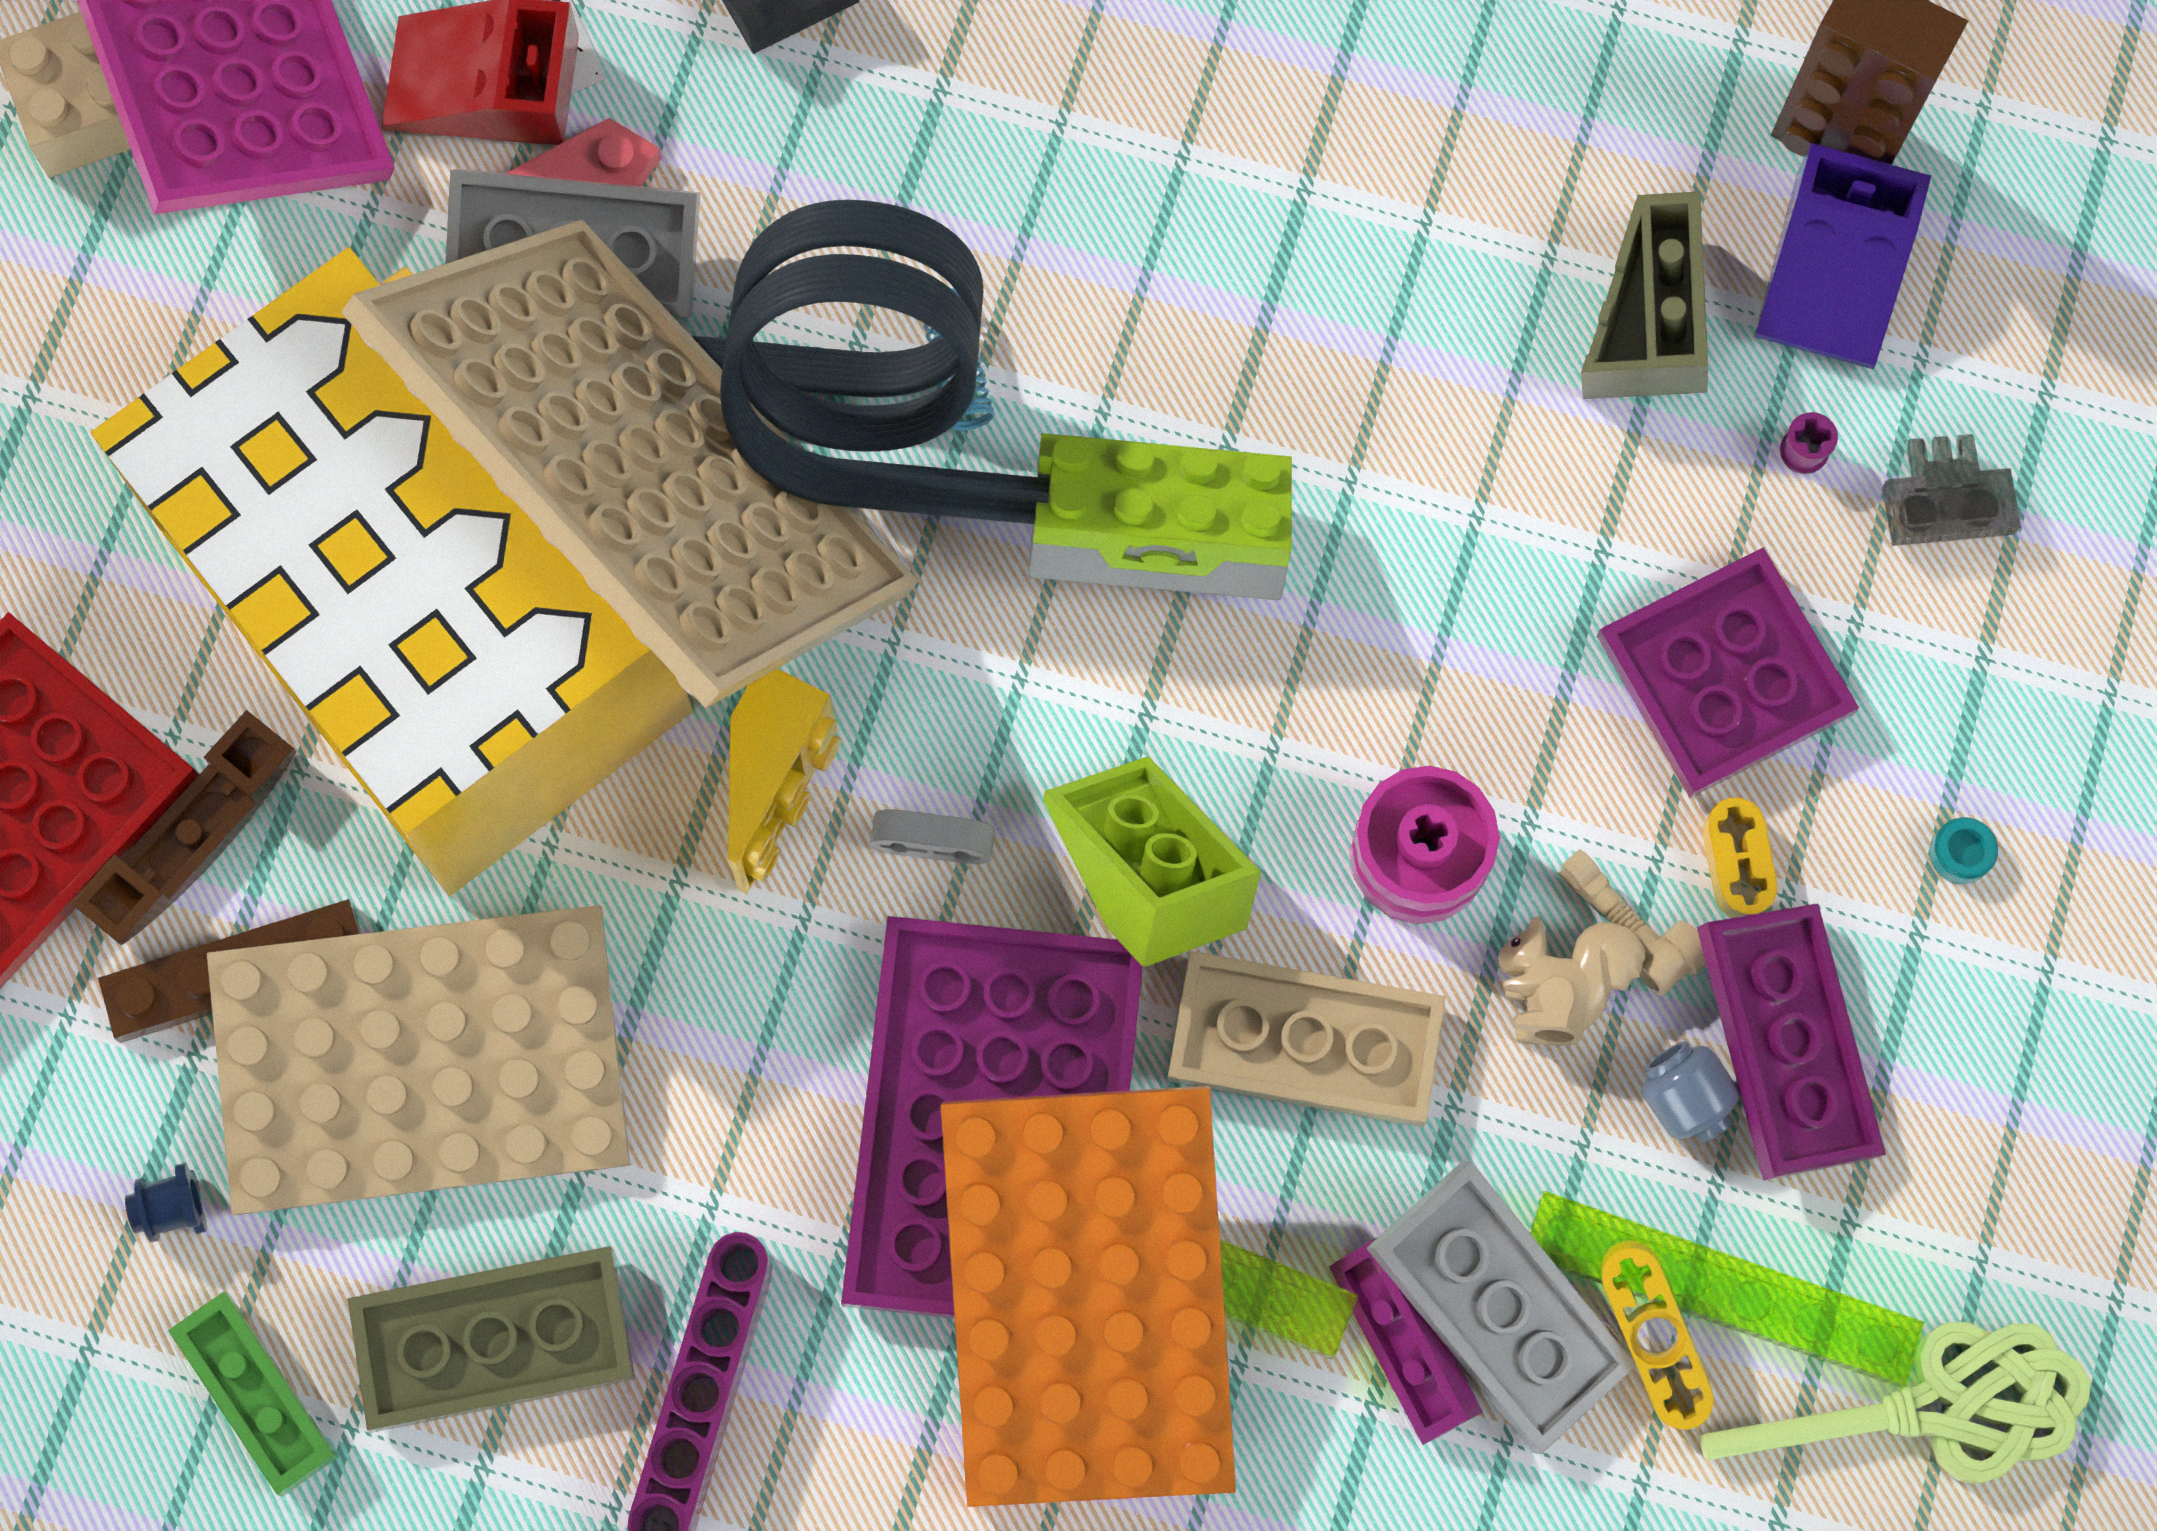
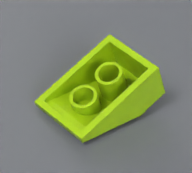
M1149 756L1044 792L1043 802L1105 926L1143 968L1248 928L1261 871Z

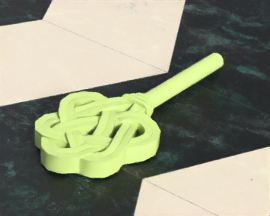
M1945 1322L1923 1336L1914 1356L1917 1378L1920 1381L1917 1385L1911 1388L1909 1386L1903 1387L1893 1392L1890 1396H1885L1882 1403L1703 1433L1700 1435L1701 1449L1705 1460H1713L1888 1430L1893 1435L1898 1434L1910 1438L1930 1436V1443L1937 1463L1955 1480L1977 1485L2004 1476L2017 1461L2038 1462L2065 1453L2076 1437V1418H2078L2089 1401L2091 1379L2081 1363L2063 1350H2058L2052 1334L2035 1323H2015L1989 1333L1970 1322ZM1958 1345L1965 1349L1942 1365L1941 1358L1945 1348ZM2012 1347H2024L2029 1352L2019 1354ZM1986 1363L1993 1367L1992 1370L1977 1378L1968 1387L1959 1383ZM2055 1379H2058L2063 1386L2061 1395L2053 1388ZM2010 1385H2013L2021 1394L2017 1403L1993 1398V1396ZM1935 1400L1947 1406L1942 1413L1916 1411V1409ZM1970 1418H1975L1984 1422L2007 1426L2005 1432L1970 1422L1969 1420ZM2048 1429L2045 1437L2033 1438L2035 1430ZM1960 1445L1989 1455L1982 1461L1971 1459L1962 1451Z

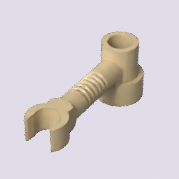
M1579 849L1561 865L1563 869L1558 874L1573 891L1579 894L1585 901L1591 902L1603 916H1607L1608 921L1628 927L1636 933L1645 949V960L1643 961L1640 977L1656 994L1664 996L1687 974L1696 976L1707 966L1698 931L1689 923L1679 920L1668 931L1659 936L1648 924H1645L1644 920L1640 919L1639 915H1636L1631 906H1627V902L1623 901V898L1610 886L1607 877L1584 851Z

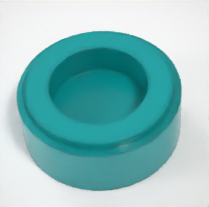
M1969 817L1955 818L1944 824L1933 836L1929 848L1930 860L1934 869L1944 879L1956 884H1970L1983 878L1993 868L1998 858V843L1994 833L1983 822Z

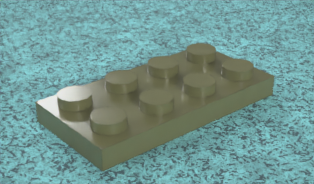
M611 1246L347 1298L366 1428L371 1433L636 1380L615 1254Z

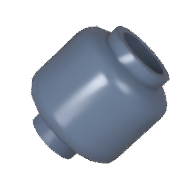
M1686 1041L1680 1042L1660 1053L1645 1066L1644 1071L1648 1077L1641 1088L1642 1097L1672 1138L1685 1139L1696 1135L1700 1142H1707L1723 1133L1734 1122L1729 1113L1736 1106L1740 1097V1091L1716 1054L1709 1047H1690Z

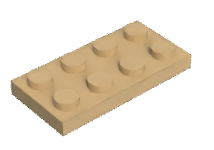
M1190 951L1167 1081L1196 1087L1210 1086V1089L1424 1127L1427 1122L1446 996Z

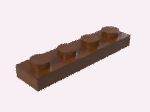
M350 899L99 977L98 981L114 1039L119 1043H123L212 1015L207 960L208 952L362 934L354 904Z

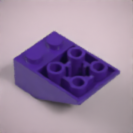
M1811 143L1796 174L1754 337L1874 369L1917 235L1931 175Z

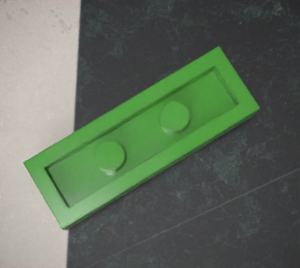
M223 1291L168 1330L278 1496H285L339 1457L229 1293Z

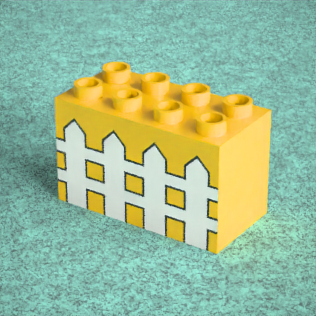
M348 246L90 431V434L152 521L450 897L693 712L687 692L679 685L676 676L648 646L642 644L634 636L630 626L603 597L596 594L588 586L585 577L557 547L551 545L542 536L539 527L512 498L505 495L497 487L494 478L472 454L455 442L450 435L449 429L422 400L409 392L403 379L377 351L364 343L357 329L341 313L353 294L413 275L404 266L379 284Z

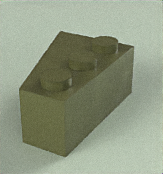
M1700 191L1637 195L1617 257L1615 272L1606 301H1603L1598 317V326L1593 342L1582 367L1583 399L1707 393L1708 353Z

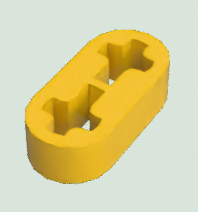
M1738 797L1724 799L1713 807L1703 825V840L1715 900L1719 909L1730 918L1764 913L1773 904L1777 895V879L1765 819L1761 810L1749 800ZM1728 814L1734 815L1737 824H1747L1749 830L1740 839L1741 853H1736L1732 835L1730 833H1720L1718 829L1724 824ZM1744 865L1748 884L1752 886L1759 885L1761 888V892L1752 900V905H1746L1743 895H1732L1730 889L1740 880L1739 866Z

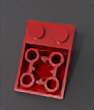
M489 0L399 16L382 120L383 130L559 145L565 142L579 33L571 3L551 0Z

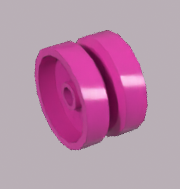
M1430 765L1400 770L1380 782L1362 806L1349 852L1356 884L1370 904L1392 919L1417 925L1449 919L1470 905L1483 887L1495 863L1500 840L1495 810L1481 789L1458 772ZM1417 841H1424L1432 847L1433 851L1430 852L1425 843H1418L1415 845L1413 843Z

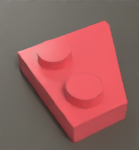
M608 118L505 174L641 187L660 162L662 156L659 147Z

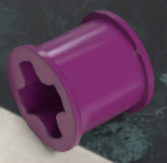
M1815 412L1804 413L1796 417L1780 444V455L1784 464L1792 471L1800 474H1811L1819 471L1826 464L1829 455L1834 451L1838 442V432L1834 423L1828 417ZM1801 434H1808L1812 444H1821L1816 453H1809L1806 443L1797 442Z

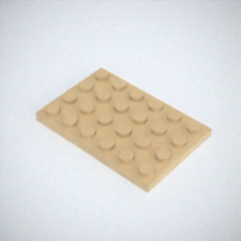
M600 905L207 953L232 1215L630 1166L603 911Z

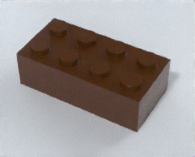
M1833 0L1818 27L1771 136L1781 140L1783 145L1791 152L1804 157L1810 144L1813 143L1892 165L1969 20L1928 0Z

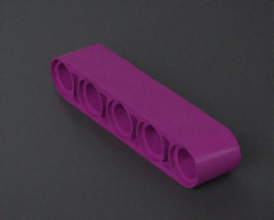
M733 1232L724 1235L714 1244L709 1253L628 1517V1531H644L645 1521L648 1516L660 1508H670L677 1514L679 1521L678 1531H696L772 1279L773 1266L767 1250L758 1238L748 1233ZM747 1250L756 1254L759 1260L758 1269L754 1276L741 1283L726 1279L723 1273L726 1259L733 1252ZM719 1314H730L736 1317L739 1329L734 1341L723 1347H712L705 1342L704 1328L712 1317ZM700 1378H710L717 1382L719 1388V1396L715 1405L702 1413L688 1410L684 1402V1395L688 1385ZM679 1443H691L697 1448L699 1454V1462L695 1471L682 1479L671 1478L666 1473L664 1467L665 1456L668 1450Z

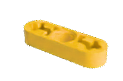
M1638 1241L1620 1242L1611 1247L1602 1260V1283L1658 1417L1668 1426L1681 1430L1698 1427L1708 1419L1714 1405L1713 1391L1656 1253L1646 1244ZM1628 1258H1632L1633 1263L1637 1267L1648 1265L1651 1269L1642 1274L1643 1286L1649 1301L1659 1294H1662L1665 1299L1663 1302L1645 1303L1636 1308L1630 1315L1626 1314L1624 1307L1637 1306L1631 1286L1627 1281L1616 1283L1613 1279L1621 1274L1620 1262ZM1651 1318H1663L1671 1322L1677 1330V1336L1673 1345L1662 1352H1652L1645 1349L1637 1338L1638 1330L1645 1321ZM1685 1355L1690 1359V1362L1677 1363ZM1677 1363L1685 1387L1688 1390L1699 1387L1701 1390L1693 1395L1694 1407L1690 1410L1682 1411L1681 1406L1677 1402L1666 1404L1664 1401L1672 1396L1671 1383L1665 1368ZM1651 1368H1663L1656 1375H1652L1649 1370Z

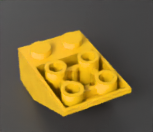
M776 669L749 684L730 716L728 861L738 890L745 894H748L755 879L764 882L772 872L780 854V848L775 846L777 839L786 824L792 827L797 825L811 797V793L805 790L816 769L825 772L829 768L841 743V738L836 736L838 720L835 719L831 695L780 669Z

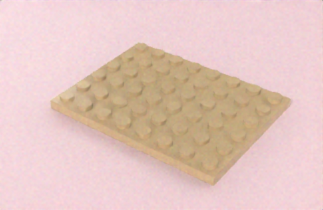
M583 219L355 293L341 311L345 318L357 329L364 343L380 354L403 379L409 392L426 404L449 429L450 435L455 442L472 454L494 478L497 487L518 504L539 527L542 536L564 554L585 577L588 586L610 604L630 626L634 636L656 654L676 676L679 685L687 693L694 696L705 709L900 601L919 582L851 507L820 504L793 496L770 484L747 464L734 446L724 423L720 400L722 369ZM751 404L759 418L778 436L788 441L787 438L772 423L767 421Z

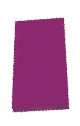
M1819 904L1711 921L1697 927L1763 1181L1875 1159L1886 1155Z

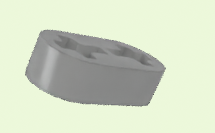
M885 809L876 811L874 814L870 845L879 851L890 854L958 863L983 864L991 860L995 828L986 822L974 819Z

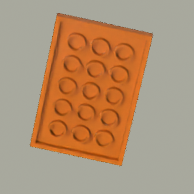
M1210 1086L942 1102L941 1117L967 1507L1236 1493Z

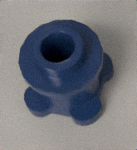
M186 1162L175 1165L176 1176L149 1183L144 1178L135 1179L134 1193L125 1196L127 1217L134 1234L144 1232L149 1242L153 1243L159 1241L161 1233L184 1227H193L196 1234L207 1232V1221L203 1211L197 1176L194 1170L188 1169Z

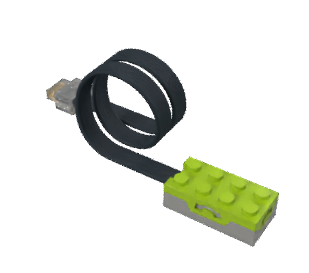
M849 199L817 202L783 215L761 232L751 244L742 260L734 286L727 339L691 335L722 369L720 385L721 409L726 429L734 446L757 474L784 492L808 501L833 506L1032 524L1029 577L1280 601L1282 599L1292 550V456L1041 433L1036 477L828 457L804 450L789 443L773 432L759 418L751 404L775 427L807 443L844 451L880 452L913 447L928 442L948 431L963 417L972 402L976 388L984 294L983 278L977 260L967 245L950 229L926 215L892 204ZM842 246L871 248L905 256L931 268L946 279L958 295L942 281L920 269L897 261L866 255L827 254L813 256L789 263L773 271L771 274L769 273L786 260L815 249ZM825 302L860 303L891 309L925 323L942 336L919 347L890 352H862L756 342L753 340L754 336L776 317L799 307ZM952 377L941 388L926 396L888 405L844 404L824 400L805 393L874 398L894 397L924 391Z

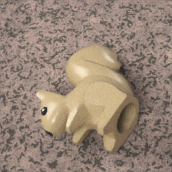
M1534 917L1527 930L1514 937L1502 948L1497 959L1499 968L1504 973L1514 976V978L1503 982V989L1506 990V999L1526 1001L1528 1004L1527 1012L1517 1014L1513 1018V1028L1517 1029L1516 1041L1519 1043L1572 1046L1580 1042L1584 1031L1598 1020L1605 1011L1611 989L1626 990L1632 979L1640 977L1643 961L1645 960V949L1636 933L1628 927L1616 923L1599 922L1586 928L1577 938L1572 959L1548 956L1543 922L1540 917Z

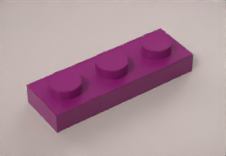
M1374 1238L1328 1267L1422 1445L1482 1414L1483 1411L1453 1354L1366 1249L1377 1239Z

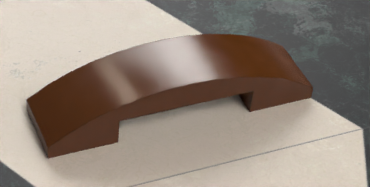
M246 710L203 757L208 763L207 767L121 860L114 854L72 900L71 904L122 946L169 908L222 854L263 804L297 751Z

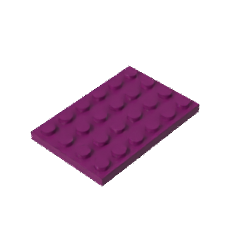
M887 916L841 1299L842 1307L955 1318L941 1117L942 1102L1130 1091L1143 967L1118 939Z

